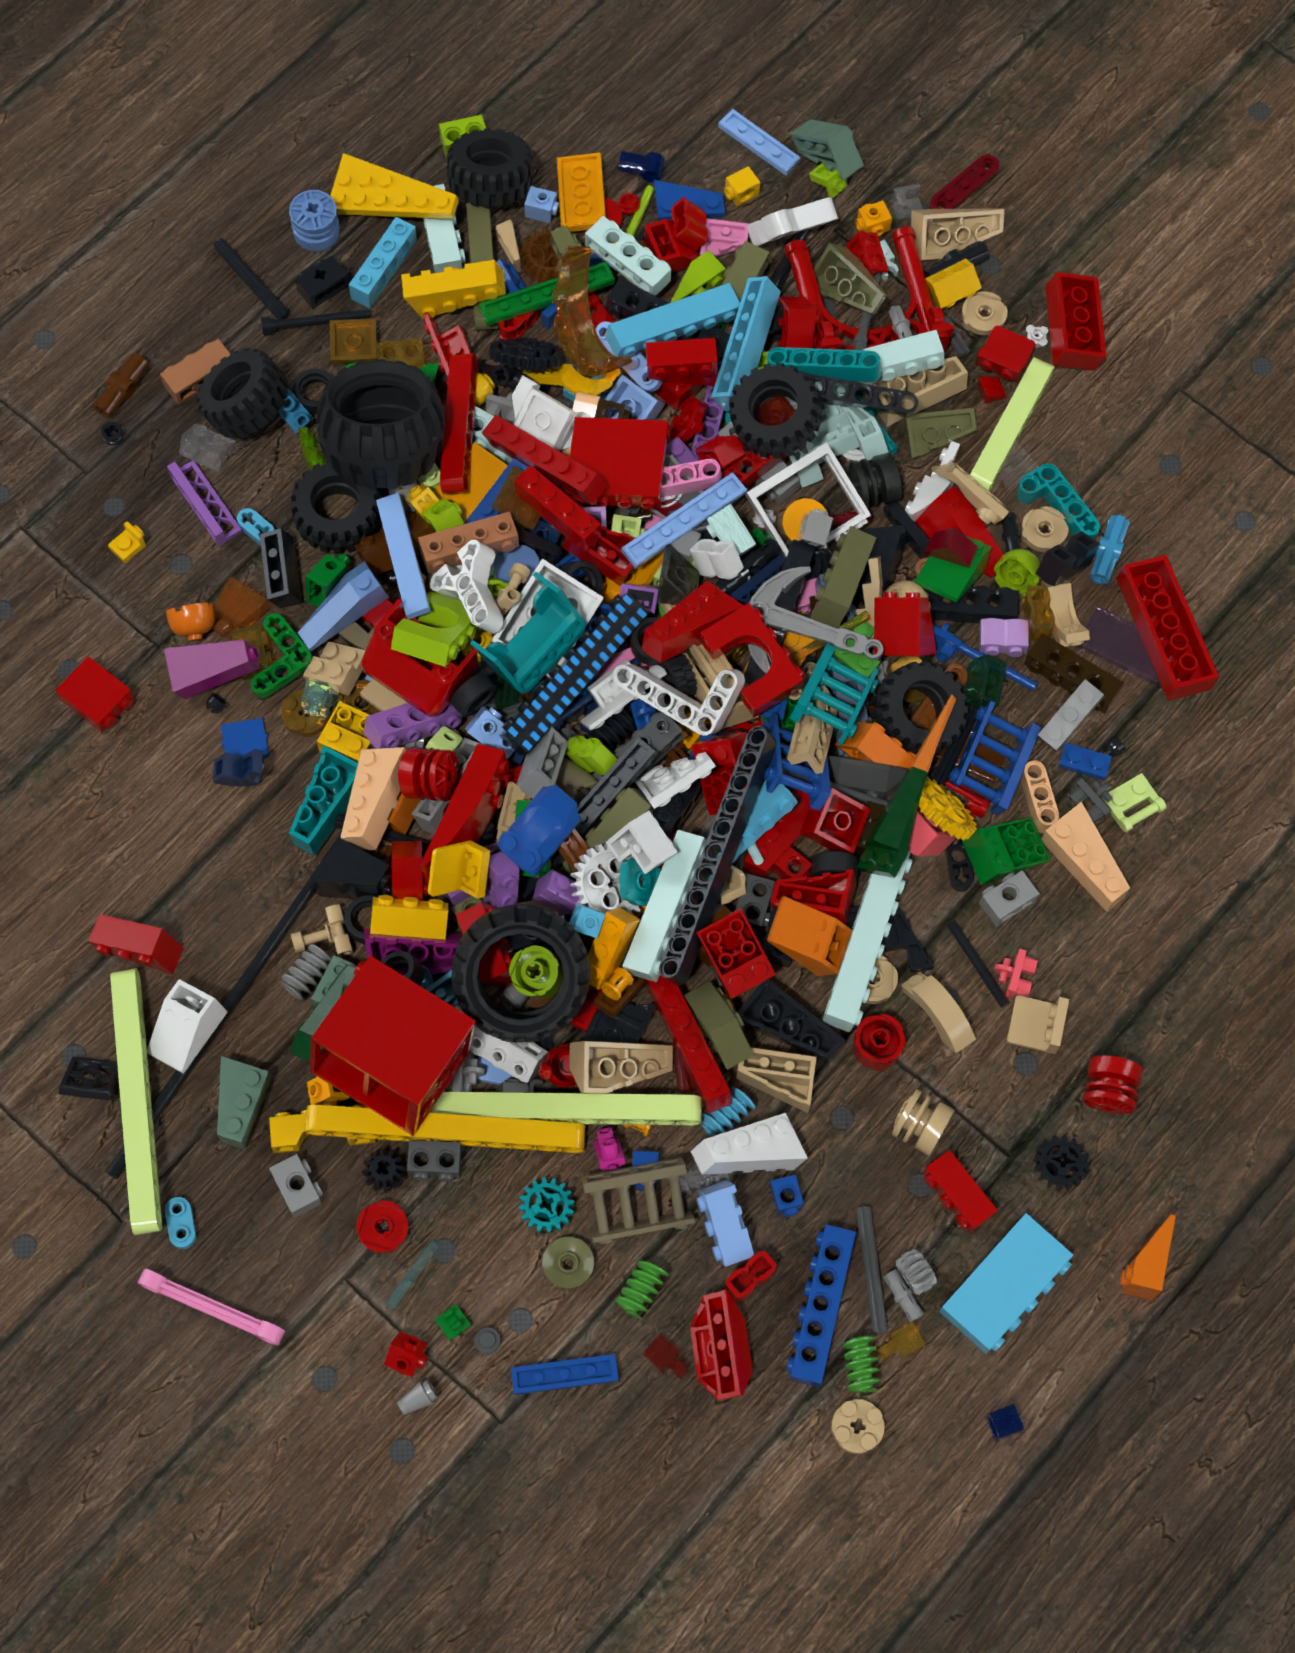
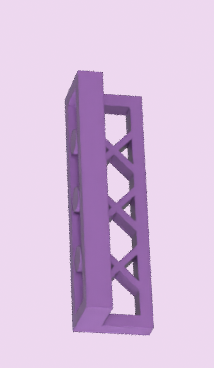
M194 460L180 468L176 462L167 466L171 479L218 547L242 533V529ZM192 469L196 473L194 482L188 481L184 475ZM197 488L208 490L207 499L198 496L196 493ZM209 505L220 508L219 517L213 516L208 510ZM221 522L231 524L234 529L224 535L220 527Z

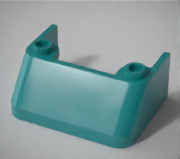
M537 572L533 576L542 587L533 598V607L537 612L508 644L504 646L500 642H493L484 649L474 640L470 642L482 659L521 694L529 692L582 635L586 626L585 621L562 590Z

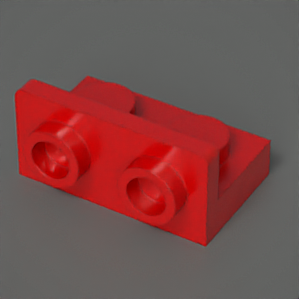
M859 231L845 246L862 262L872 276L876 272L886 273L889 270L877 233Z

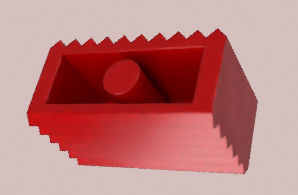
M734 435L715 436L714 439L703 443V445H700L695 450L699 460L714 459L719 463L720 469L745 456L743 444Z

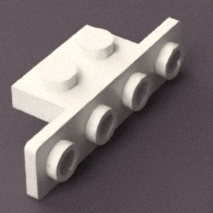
M625 659L616 667L620 665H628L630 664V662ZM654 665L646 671L660 680L667 674L665 669L659 665ZM616 667L587 688L599 706L581 720V723L589 730L599 728L611 715L621 712L624 706L631 700L638 699V697L615 684L613 671ZM626 669L624 671V678L628 682L630 680V673ZM647 681L644 683V690L650 687Z

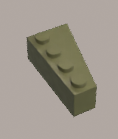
M852 526L849 527L846 534L841 533L836 544L839 550H835L831 556L829 564H832L831 569L827 568L822 581L825 583L823 586H820L815 599H817L810 619L834 628L839 627L851 605L876 537Z

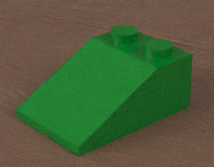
M967 537L978 546L970 568L929 556L916 577L915 583L929 591L957 602L985 571L991 547L980 540Z

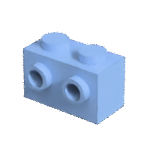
M482 706L465 729L483 745L505 750L506 758L508 759L515 750L499 736L504 730L502 725L505 722L500 719L503 715L493 707H490L488 710Z

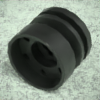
M889 452L872 457L871 465L866 458L861 459L860 464L858 461L849 463V480L867 508L869 504L872 507L877 506L878 495L884 504L901 499L902 488L898 468Z

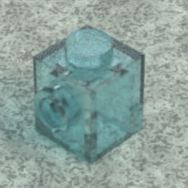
M307 680L300 701L303 713L327 718L333 698L331 685Z

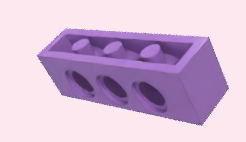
M451 702L441 714L435 717L427 716L409 703L367 716L363 734L375 749L395 748L427 736H433L442 726L454 729L461 725L462 715L453 707Z

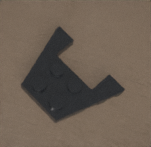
M860 906L850 908L846 925L850 929L853 928ZM898 906L895 915H890L888 923L892 925L887 938L883 937L881 944L885 946L883 952L905 949L911 973L933 970V962L927 957L923 950L924 947L915 937L909 922Z

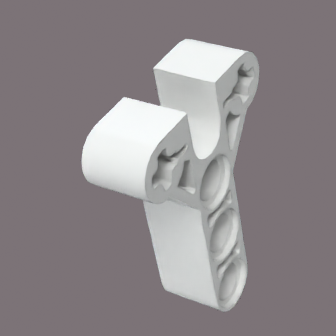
M828 197L796 208L783 209L761 218L762 220L755 221L746 227L752 244L762 246L788 235L837 220L838 216L832 197Z
M474 539L470 540L457 552L462 562L461 572L444 564L433 575L430 586L433 591L454 599L460 597L473 625L494 634L503 625L502 614L487 586L490 567L495 559V551Z

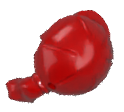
M570 1044L556 1046L548 1052L538 1070L541 1079H547L555 1086L562 1088L577 1085L569 1068Z

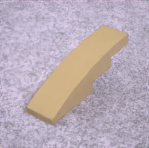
M881 556L868 559L871 582L862 584L865 606L856 609L857 615L873 628L874 597H882ZM874 633L868 640L874 639Z

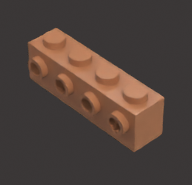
M510 511L418 537L419 549L427 572H437L444 564L449 566L462 565L457 552L470 540H478L492 548L495 554L510 552L519 547L518 533Z

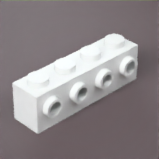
M459 1004L456 1007H454L463 1013ZM476 1026L470 1051L473 1054L485 1058L494 1067L506 1071L514 1079L527 1084L537 1076L540 1064L548 1051L533 1042L512 1043L502 1041L487 1035Z

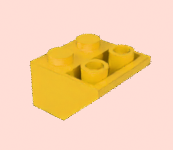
M339 701L317 740L319 752L321 753L325 745L358 763L362 749H375L363 734L366 718L369 714Z

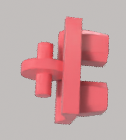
M1019 949L1013 967L1010 966L1012 960L1009 958H1004L1003 964L995 965L994 972L1000 975V983H1006L1007 977H1010L1005 995L1007 998L1013 999L1014 995L1028 997L1032 982L1020 979V974L1023 972L1034 975L1038 960L1025 956L1026 950Z

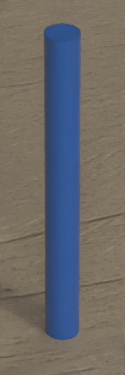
M961 642L958 648L959 652L1032 691L1037 687V682Z

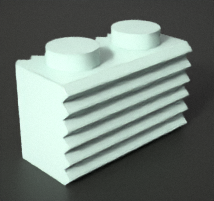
M731 504L707 518L709 525L706 528L712 538L718 537L720 541L734 543L739 557L757 546Z

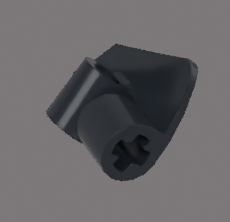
M482 364V374L488 375L496 384L500 386L506 385L513 391L516 389L522 375L534 381L523 373L522 369L518 370L516 367L508 368V365ZM539 384V390L545 393L552 385Z

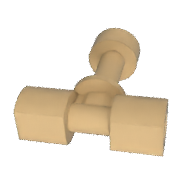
M513 564L509 571V576L511 577L506 589H500L498 592L499 597L495 602L502 617L518 602L520 592L516 589L520 583H525L530 575V570L523 564Z
M340 904L325 908L329 921L328 924H324L325 930L303 936L300 931L291 934L296 953L305 951L304 945L328 939L329 943H335L338 957L353 954L348 934H345L343 928L345 922Z

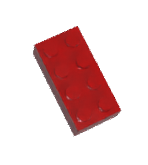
M1056 272L1045 286L1053 365L1095 371L1107 357L1098 277Z

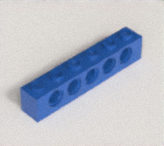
M827 1224L823 1231H818L815 1246L820 1248L818 1256H812L809 1269L814 1274L812 1281L807 1280L803 1295L807 1296L808 1300L806 1306L801 1305L798 1321L802 1322L800 1332L795 1331L792 1346L796 1347L795 1356H789L786 1372L790 1373V1381L818 1388L822 1384L856 1232ZM829 1249L835 1250L838 1254V1259L834 1261L827 1259L825 1251ZM827 1274L832 1278L833 1283L825 1286L819 1281V1276ZM817 1299L824 1300L827 1304V1309L819 1311L815 1309L813 1302ZM811 1324L818 1325L821 1329V1334L819 1336H812L808 1333L807 1327ZM804 1350L813 1351L815 1360L812 1362L805 1361L802 1358L801 1352Z

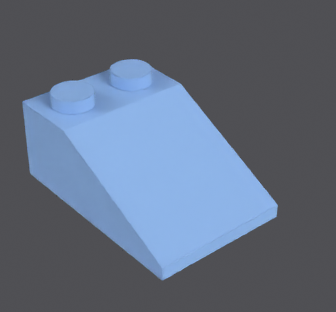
M621 375L605 399L632 407V419L655 420L665 405L664 402L649 391L642 389L634 380L625 375ZM615 409L611 413V418L617 419L619 411Z

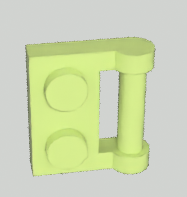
M1142 773L1108 792L1113 797L1109 803L1103 797L1101 798L1109 807L1112 817L1124 832L1133 829V825L1155 812L1160 813L1167 808L1164 800L1157 795ZM1146 800H1149L1151 803L1128 818L1124 816L1125 812Z

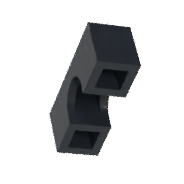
M1081 531L1070 537L1065 548L1058 544L1047 550L1035 574L1040 576L1045 583L1056 586L1089 567L1100 543Z

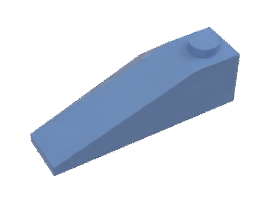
M365 561L344 575L299 630L298 634L310 652L389 598Z

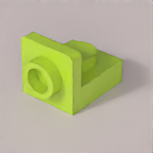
M821 163L809 173L810 179L815 183L825 186L828 196L834 198L847 187L846 179L840 178V173L834 169L831 172L825 168L826 164Z

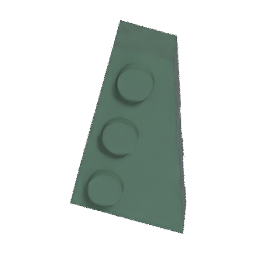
M809 119L790 133L798 153L815 163L821 161L826 164L825 168L831 172L833 169L840 173L839 177L844 180L864 166L854 143L853 133L848 126Z
M221 1056L217 1135L221 1142L245 1150L272 1078L269 1071Z

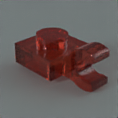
M661 1334L643 1352V1356L660 1372H663L668 1367L679 1379H682L688 1372V1368L676 1359L680 1351Z

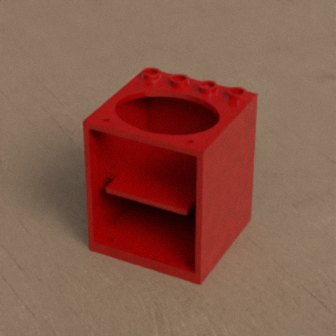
M369 956L365 962L360 961L353 973L355 977L311 1037L310 1072L414 1137L468 1057L476 1021L379 960Z

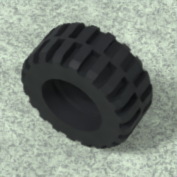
M484 128L482 131L477 129L469 134L465 133L460 138H457L448 149L447 178L449 188L463 202H470L473 206L481 205L483 208L495 206L498 208L505 204L507 206L511 205L515 200H521L532 186L533 155L531 148L520 136L516 137L514 133L509 131L503 132L501 129L491 130V128Z
M252 348L241 349L240 352L235 351L230 353V356L222 358L220 363L214 365L211 368V372L205 375L203 378L204 382L200 384L198 389L197 406L201 415L222 436L233 439L249 437L251 433L255 434L263 426L266 427L270 423L269 421L279 414L278 410L284 406V398H287L288 381L285 374L265 352Z
M770 363L764 364L762 369L758 370L756 367L750 370L751 374L749 376L744 375L740 379L741 385H735L732 391L734 396H731L729 400V414L735 433L738 435L743 446H747L748 450L754 454L759 451L761 457L768 458L770 454L773 455L774 459L781 458L782 454H787L788 457L794 455V450L799 449L802 451L806 448V441H813L815 438L814 431H818L821 425L822 410L815 385L812 380H809L806 373L803 371L798 373L797 367L792 365L785 368L784 363H776V366L771 367ZM785 396L797 403L794 415L783 424L767 426L754 419L757 407L770 397Z
M326 461L325 465H320V463L314 465L312 471L306 470L302 474V480L298 479L294 485L295 490L291 494V509L295 526L303 540H308L309 545L313 548L320 546L322 552L328 553L329 550H334V554L342 553L341 550L352 552L355 551L354 545L360 543L362 538L376 534L375 529L380 528L381 517L376 500L381 499L378 488L368 489L366 486L348 483L344 477H339L334 472L328 461ZM335 494L348 495L359 502L356 510L343 519L330 520L321 517L315 512L316 507L324 498Z
M915 661L901 666L882 680V683L874 691L876 696L871 701V706L875 707L871 711V719H875L876 723L886 730L884 733L887 736L899 740L906 752L909 751L915 755L918 753L930 730H923L914 726L906 717L903 709V697L907 690L920 691L931 700L935 708L936 720L950 696L956 697V702L935 753L957 740L961 735L960 730L964 729L967 720L963 718L968 715V706H964V702L967 701L966 693H961L960 688H962V685L959 681L955 682L952 679L954 675L950 671L946 673L942 671L943 666L938 664L931 667L930 662L922 661L918 663Z

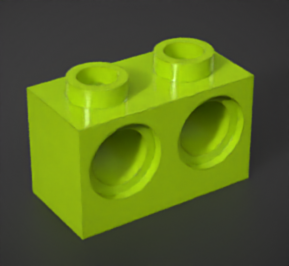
M482 115L439 124L440 139L446 159L448 149L454 142L453 140L460 138L465 133L469 134L473 130L478 129L482 131L486 128Z

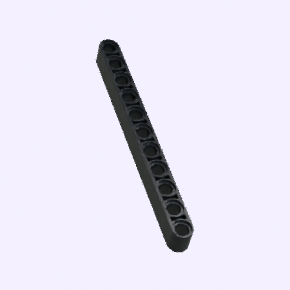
M762 726L753 727L746 736L660 962V974L674 985H682L690 977L702 945L696 932L710 924L762 786L765 771L769 767L777 743L775 738ZM695 921L694 925L690 927V924ZM686 944V947L681 951L682 946ZM677 967L676 972L672 974V971Z

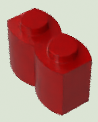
M682 197L672 206L671 216L674 221V236L697 250L708 240V229L705 226L706 212L687 198Z
M766 1251L758 1252L749 1259L745 1267L737 1269L728 1277L724 1290L729 1291L735 1303H741L752 1295L755 1287L764 1285L772 1278L777 1264Z

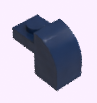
M253 749L244 756L230 753L222 754L214 760L213 783L232 787H248L258 784L260 774H262L264 769L263 751Z

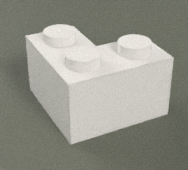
M650 811L629 822L606 841V844L619 863L632 855L645 874L677 853L672 841L663 832L658 821Z

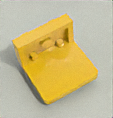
M471 840L435 848L432 852L428 894L438 896L462 890L477 899L485 897L490 850Z

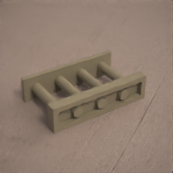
M674 1158L581 1176L585 1194L590 1193V1195H593L598 1229L590 1230L593 1243L608 1244L616 1238L673 1227L674 1229H685L689 1227V1224L695 1223L692 1212H684L679 1183L681 1175L687 1174L683 1158ZM666 1178V1180H669L674 1214L659 1217L654 1183L656 1180ZM640 1183L644 1186L649 1219L634 1222L628 1188H630V1185ZM615 1188L619 1193L624 1224L608 1226L603 1193L607 1189Z

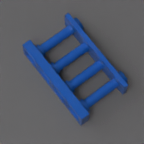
M990 701L984 707H979L975 715L977 721L957 768L955 767L951 771L948 780L957 787L962 784L991 799L993 805L990 812L999 816L1009 807L1041 727L1032 723L1027 728L1020 729L991 714L995 702ZM987 722L1016 737V740L1019 741L1017 748L1012 750L982 734ZM978 743L1007 757L1010 762L1008 769L1003 770L974 755ZM969 764L999 778V781L1002 783L999 790L995 791L966 776L965 773Z
M773 712L770 718L762 724V727L775 738L777 743L770 765L764 774L766 791L771 793L777 783H781L807 793L808 797H810V808L820 811L831 795L828 759L826 757L823 773L816 774L807 761H805L807 767L799 764L791 765L788 760L781 758V753L788 756L790 746L781 743L780 738L791 742L793 732L780 728L778 725V714ZM782 769L805 777L808 783L782 774Z

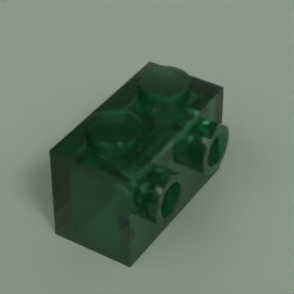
M990 654L970 660L967 669V681L963 690L967 697L964 705H974L979 709L980 706L984 707L987 703L993 701L995 702L993 708L998 707L1007 662Z

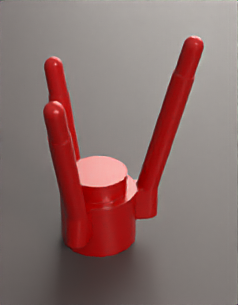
M946 781L945 785L969 799L965 808L971 812V816L974 818L976 816L980 818L984 816L990 802L989 800L962 784L957 787L950 783L951 781Z

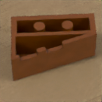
M414 512L406 514L417 559H420L421 552L418 537L435 532L429 523ZM383 527L380 532L372 536H366L360 540V543L354 545L361 562L365 561L374 575L394 569Z

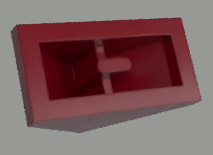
M955 527L933 532L925 554L970 568L978 546Z

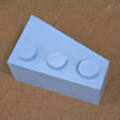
M728 1180L699 1189L700 1197L696 1198L700 1212L705 1211L707 1222H704L707 1235L708 1237L713 1236L716 1245L712 1247L714 1257L717 1262L721 1261V1264L725 1267L749 1259L754 1255L747 1228L742 1220V1209L737 1204L734 1195L737 1192L736 1187Z

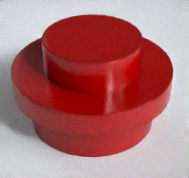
M633 193L622 195L618 203L622 213L626 215L637 212L641 205L639 198Z

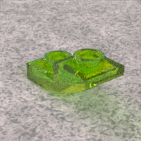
M298 427L304 461L308 470L312 471L314 465L318 463L323 465V456H319L317 448H314V437L309 436L308 427Z

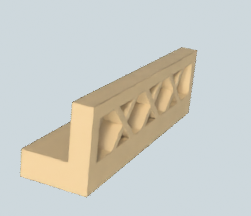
M825 685L820 687L821 691L832 696ZM810 699L814 703L813 706L836 717L838 710L830 706L828 709V705L817 699L815 701ZM803 714L799 722H796L787 756L790 764L794 765L807 761L816 774L823 773L833 726L809 714L808 716Z

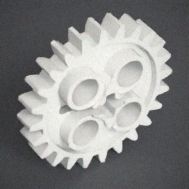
M602 844L596 845L595 850L593 848L587 849V855L579 856L582 863L574 864V867L579 871L571 873V876L576 878V882L570 884V886L577 888V891L572 896H579L578 904L601 911L604 914L616 908H622L630 914L632 912H640L638 906H634L620 897L619 875L622 862L619 863L607 844H604V847ZM631 855L630 857L626 858V859L623 860V861H627V860H629V859H630L631 857H633V856ZM611 861H613L616 865L615 872H613L610 868ZM591 874H594L597 878L596 885L591 882ZM639 877V884H643V879ZM604 895L609 898L608 907L603 902Z

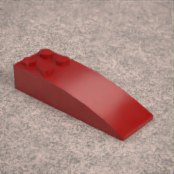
M477 743L420 864L427 888L429 885L433 850L469 840L477 843L493 818L496 809L501 807L503 794L509 781L512 782L509 761H507L505 750Z

